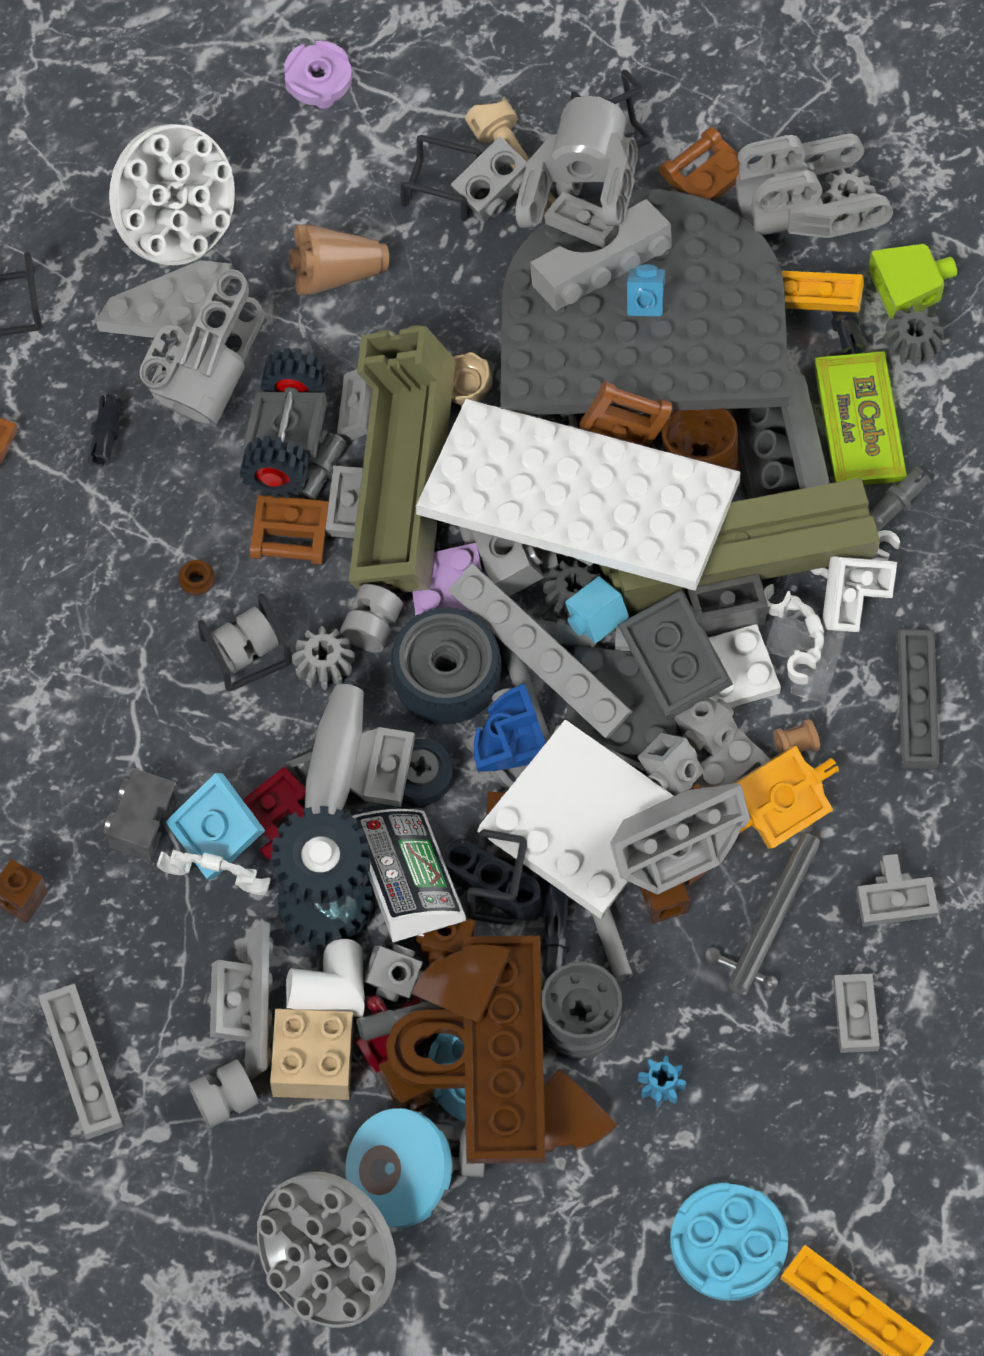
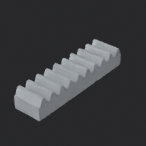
M75 983L39 995L38 997L86 1140L122 1128L123 1125Z

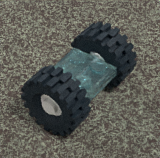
M320 806V813L313 814L312 807L303 809L304 816L301 818L298 817L296 812L289 816V825L286 826L282 823L278 828L279 837H274L272 842L273 852H271L275 880L279 882V895H277L281 922L285 924V930L289 936L295 935L297 943L303 946L305 941L309 942L310 949L318 951L319 945H326L327 947L329 943L338 939L354 937L358 940L362 936V928H368L370 914H373L372 886L367 872H370V856L366 834L363 828L358 829L357 820L352 816L346 820L344 811L336 809L334 815L329 814L328 806Z

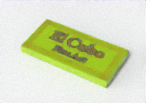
M885 351L815 358L814 367L834 483L857 478L862 479L863 486L901 482L907 474Z

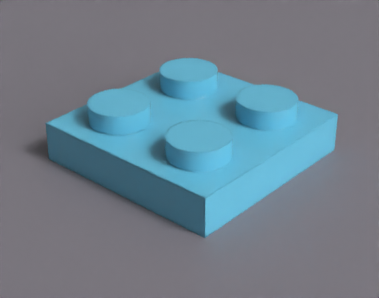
M215 773L165 821L187 853L195 855L213 854L223 857V860L232 863L265 831L223 773ZM195 862L206 879H215L223 871L220 870L218 872L202 868L200 864Z

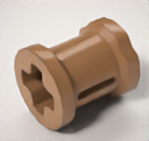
M810 719L804 720L802 725L784 731L778 728L773 731L778 754L792 746H797L800 753L807 750L812 752L819 751L820 741L818 733Z

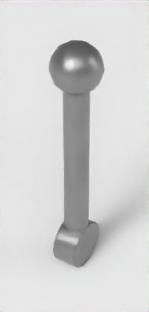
M710 947L705 952V960L710 964L718 962L735 970L738 964L721 956L717 948ZM757 973L754 980L763 983L767 990H774L778 986V980L774 976L766 977Z

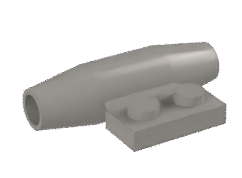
M338 684L334 687L318 725L306 779L305 808L312 807L313 814L320 813V806H328L329 814L333 815L336 809L342 810L350 790L364 801L401 807L415 734L413 732L381 727L362 733L364 692L353 685Z

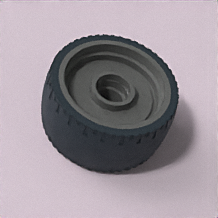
M451 607L430 609L410 619L398 633L391 654L392 682L400 701L416 717L418 716L422 720L424 719L434 724L439 723L440 725L462 723L480 714L490 704L492 696L498 688L501 674L499 647L490 628L481 619H478L476 615L474 616L465 610L453 609ZM442 667H451L454 670L443 672L439 671L438 669Z

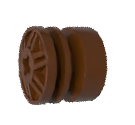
M724 408L674 410L670 414L667 422L662 427L664 452L738 471L736 421Z

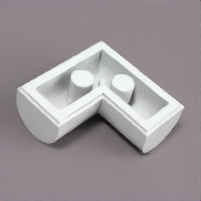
M830 557L822 616L823 629L859 632L864 596L893 598L897 562Z
M338 939L329 943L323 953V972L291 968L286 978L287 1008L353 1012V1016L363 1017L364 982L362 948L360 944L349 939Z

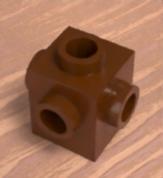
M466 918V921L417 935L416 943L421 944L422 958H426L432 964L441 956L447 957L461 951L463 948V937L475 936V920Z

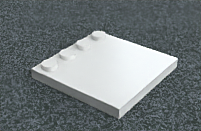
M564 720L482 821L478 832L481 830H491L523 836L527 841L523 864L601 919L629 883V881L619 877L610 845L619 826L624 819L661 803L674 795L567 720ZM487 838L508 854L517 858L519 843Z

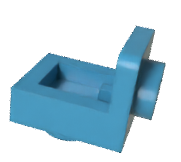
M649 264L639 265L636 269H630L627 280V314L629 316H662L665 269H657V266Z

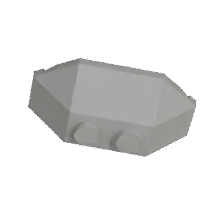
M735 783L686 790L624 819L610 842L619 877L658 895L720 865L735 843L741 828H745L750 820L741 785Z

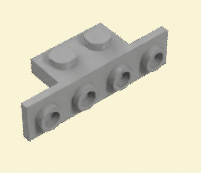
M262 922L248 933L247 964L216 960L212 964L210 1037L245 1042V1072L250 1080L267 1070L271 1061V1048L268 1046V1030L272 1022V1012L268 1009V994L273 983L272 974L269 973V958L273 951V939L269 937L270 923Z

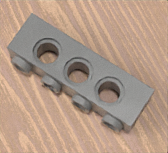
M471 530L489 578L509 597L544 578L539 565L543 563V558L537 547ZM513 546V549L507 554V551Z

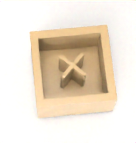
M275 1009L270 1080L273 1097L350 1100L352 1040L354 1033L353 1012Z

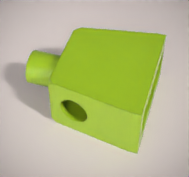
M925 244L872 251L868 271L889 319H894L898 309L907 314L908 308L911 306L914 307L916 312H920L926 307L928 308L941 300L944 289L943 280L957 276V268L953 258L950 256L934 261L929 247Z

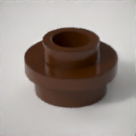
M191 560L180 569L178 580L180 587L186 593L202 595L213 587L215 575L212 567L206 562ZM194 576H201L203 578L202 581L197 583L190 581Z

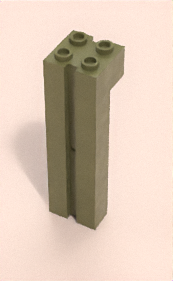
M413 325L407 329H400V335H396L389 330H379L376 333L361 336L357 373L373 391L349 582L357 590L363 584L380 586L390 592L393 589H400L403 593L430 590L438 520L417 515L416 505L447 440L456 360L426 326Z
M857 478L731 502L697 587L759 574L760 580L825 568L829 567L830 557L833 556L860 559L876 558L880 538L873 516H870L868 510L869 502L862 479ZM599 565L602 578H608L610 586L622 595L629 618L681 589L684 594H687L688 589Z

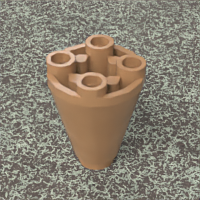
M311 224L295 226L294 238L296 249H290L289 266L291 270H296L297 272L296 292L298 295L317 294L376 276L380 272L388 270L389 251L385 243L379 244L374 239Z

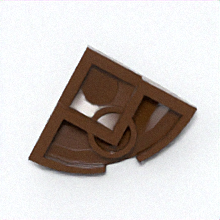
M470 945L447 957L441 956L423 972L411 993L442 1008L481 1023L493 990L499 984L512 950L494 945Z
M560 1069L544 1085L545 1151L553 1152L554 1146L574 1145L573 1148L575 1150L583 1149L599 1142L617 1127L612 1118Z

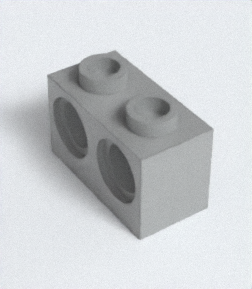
M499 136L450 185L456 194L462 195L467 199V206L486 222L490 217L494 218L504 210L506 201L515 192L519 193L527 162ZM504 165H515L514 170L510 174H499ZM482 188L490 189L486 198L481 200L475 199V194L478 190Z

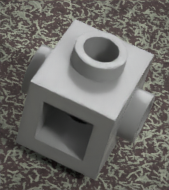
M708 698L674 717L683 737L687 739L688 743L695 750L699 751L702 748L713 756L724 746L728 745L739 731L732 717L734 711L721 699L715 701L712 698Z
M660 733L638 756L648 778L674 795L690 790L693 783L704 773L697 759V752L684 737Z
M396 944L393 945L392 950L381 946H374L363 976V982L377 987L375 995L397 1002L399 996L410 998L416 982L424 972L420 970L422 962L413 959L415 951ZM394 967H397L399 970L397 979L392 977Z

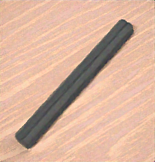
M809 833L801 835L729 980L728 989L731 992L740 996L747 994L819 848L820 840L816 836H812Z

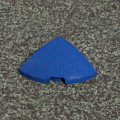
M521 684L495 700L487 709L490 717L482 731L481 727H477L474 738V759L478 772L498 771L529 765L546 744L526 686Z

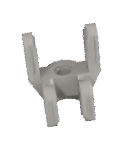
M596 96L576 97L566 104L562 111L557 134L550 135L527 161L516 203V220L519 227L535 228L542 222L552 182H556L559 196L562 192L572 196H579L583 182H604L600 198L604 223L607 226H622L624 224L635 181L634 172L638 151L635 139L633 137L625 138L624 134L627 123L626 116L621 108L608 100Z
M843 134L807 143H801L797 136L785 135L750 143L744 146L738 154L740 165L739 174L736 179V194L740 215L753 226L755 232L758 231L762 236L788 231L789 234L831 238L882 226L892 218L893 209L885 196L876 193L823 204L820 198L822 187L816 175L838 171L841 168H850L861 159L864 154V147L859 137L855 134ZM855 147L851 153L840 155L846 148ZM823 154L817 161L808 162L812 156ZM755 156H763L762 159L758 162L748 164V161ZM883 206L877 213L868 214L873 208ZM850 214L842 221H835L840 215Z
M229 269L218 275L192 327L190 336L181 327L173 324L166 325L157 332L139 371L141 380L150 389V392L159 404L208 426H217L245 368L244 360L264 320L262 306L256 299L248 297V282L238 270ZM229 279H238L242 283L240 292L234 296H228L223 293V285ZM245 305H252L257 309L256 317L249 322H243L238 318ZM219 310L226 313V318L221 327L212 328L207 324L208 316L213 311ZM177 335L179 341H174L168 347L165 340L167 338L173 339ZM237 336L241 339L242 345L237 352L232 351L225 345L228 337ZM160 353L163 356V358L158 357L157 354ZM158 366L150 382L147 376L148 372L152 367Z

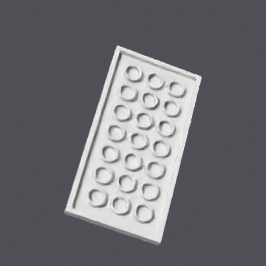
M466 399L417 502L416 514L696 591L740 482V471Z

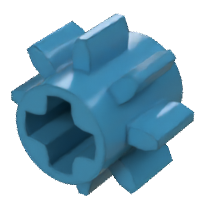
M668 1056L664 1057L663 1062L657 1063L649 1059L647 1061L649 1073L640 1072L638 1075V1081L647 1084L642 1089V1098L650 1095L655 1099L656 1107L660 1106L661 1101L668 1099L675 1104L677 1101L675 1089L682 1091L686 1087V1081L677 1079L682 1073L683 1066L678 1065L674 1067L669 1063ZM659 1076L667 1078L665 1086L657 1085Z

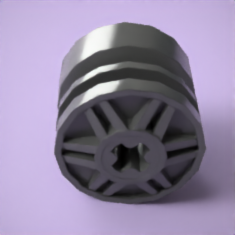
M571 962L559 967L547 979L542 991V1032L547 1043L558 1053L571 1058H591L603 1053L614 1042L620 1028L622 992L615 977L604 967L591 962ZM581 1012L582 1016L586 1017V1020L579 1021L578 1016H575V1013Z

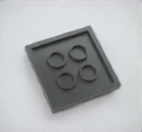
M576 645L574 657L633 712L609 739H606L568 704L566 720L599 744L636 761H640L638 756L660 733L675 736L677 726L675 718L668 720L632 652Z

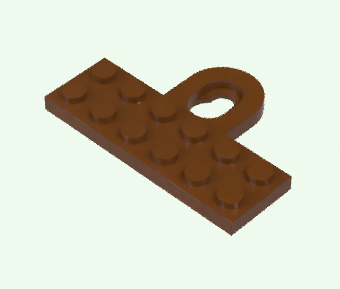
M540 936L463 937V947L470 945H494L512 950L499 984L493 990L481 1023L449 1010H419L409 1013L398 1020L389 1033L387 1039L389 1066L398 1079L411 1087L419 1089H465L466 1164L545 1163ZM434 1033H446L460 1039L464 1046V1052L460 1059L453 1064L442 1065L437 1064L430 1058L418 1056L414 1050V1045L419 1039L430 1037Z

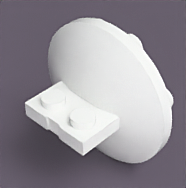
M177 124L155 126L136 136L118 158L112 173L109 190L112 219L125 244L140 257L164 265L190 263L201 258L209 251L229 227L235 198L232 169L218 144L207 134L196 128ZM218 231L216 239L208 247L206 238Z

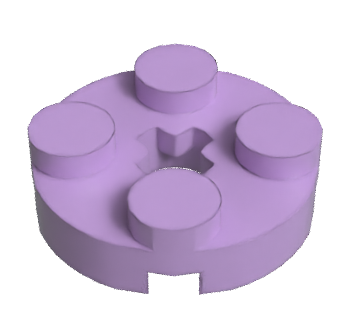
M316 41V45L305 47V44H302L291 51L284 64L287 91L297 100L305 104L316 105L322 109L331 107L334 101L343 97L352 82L351 65L346 52L331 42ZM320 68L324 69V76L320 78L312 77V73H310L312 70L317 72Z

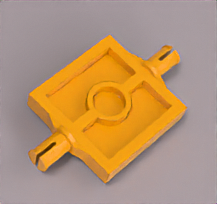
M792 746L734 782L733 784L738 783L742 787L750 817L745 828L742 827L739 833L752 826L759 832L767 848L773 849L833 811L824 795L822 781L839 771L838 766H833L836 764L835 761L829 758L826 762L813 769V767L805 762L797 746Z

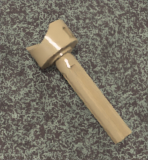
M505 97L499 103L474 105L468 111L465 120L480 143H489L501 136L526 162L529 160L511 130L516 124L518 117ZM510 164L511 167H512L513 170H514L515 165H514V164ZM549 192L544 216L556 201L551 192Z

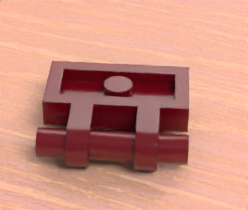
M285 766L243 799L265 830L258 838L264 834L269 840L266 845L259 849L267 861L272 859L274 837H279L278 828L275 825L288 814L292 815L296 812L299 818L304 816V808L301 804L305 801L306 789Z

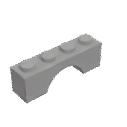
M645 199L627 209L624 224L618 226L619 233L617 237L606 247L593 252H574L559 246L531 261L532 286L555 311L568 304H573L579 298L597 288L604 287L610 281L629 272L630 269H636L637 266L664 254L672 248L671 224Z

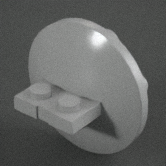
M306 1172L296 1175L277 1186L267 1197L257 1221V1242L269 1287L276 1291L300 1318L326 1327L345 1328L354 1326L380 1310L390 1296L396 1276V1248L394 1247L389 1227L374 1202L353 1183L326 1172ZM284 1291L290 1294L295 1301L293 1302Z

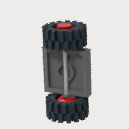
M284 348L283 353L278 349L274 351L273 355L269 354L265 362L260 385L261 390H264V392L255 393L243 445L244 456L240 469V478H243L245 485L251 484L250 489L252 491L261 490L260 495L267 496V493H272L273 498H279L280 494L287 498L291 496V493L294 495L298 494L299 490H302L304 487L309 464L308 458H315L327 406L324 391L328 378V368L326 364L322 365L323 360L319 357L313 359L314 354L309 351L304 355L302 354V349L296 348L294 353L291 352L290 348Z

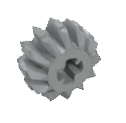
M841 168L838 171V176L829 172L825 182H821L822 194L820 198L823 204L876 193L875 186L869 185L868 175L859 178L857 169L852 171L851 174H847ZM850 214L840 215L835 221H842Z
M321 626L318 630L319 634L314 635L307 630L305 633L306 641L297 640L295 643V650L297 652L292 655V663L298 666L296 668V675L299 679L307 677V685L310 688L318 681L321 682L322 689L326 690L329 681L338 685L342 683L341 675L350 676L352 673V666L350 664L355 661L354 652L349 650L351 642L348 637L340 639V632L337 628L328 635L325 628ZM320 656H327V660H320Z

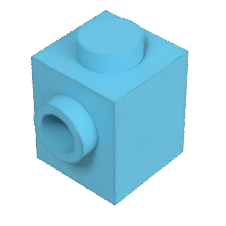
M599 576L565 601L570 614L568 623L579 636L585 634L595 644L617 628L618 624L629 619L622 595Z

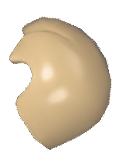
M473 352L454 356L456 366L452 402L463 406L466 399L476 402L485 399L493 385V374L487 360L482 359Z

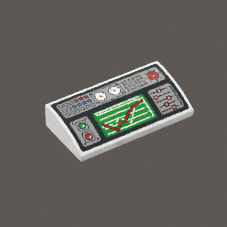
M387 809L352 816L357 820L358 829L363 828L366 834L370 856V872H367L392 942L466 921L464 911L424 811Z

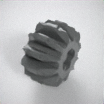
M911 306L908 308L907 314L898 309L894 319H889L886 324L885 346H889L888 352L890 357L900 355L901 366L907 360H912L914 366L917 367L920 365L921 359L930 364L934 354H938L942 349L944 328L938 326V316L927 317V307L921 313H917L914 307Z
M576 559L573 567H569L562 560L559 564V571L550 569L548 572L549 581H545L543 584V592L547 595L545 597L546 606L555 607L554 615H556V618L564 613H567L569 618L570 614L565 601L575 595L577 590H581L598 576L602 578L601 574H593L594 567L592 565L581 568L580 561Z

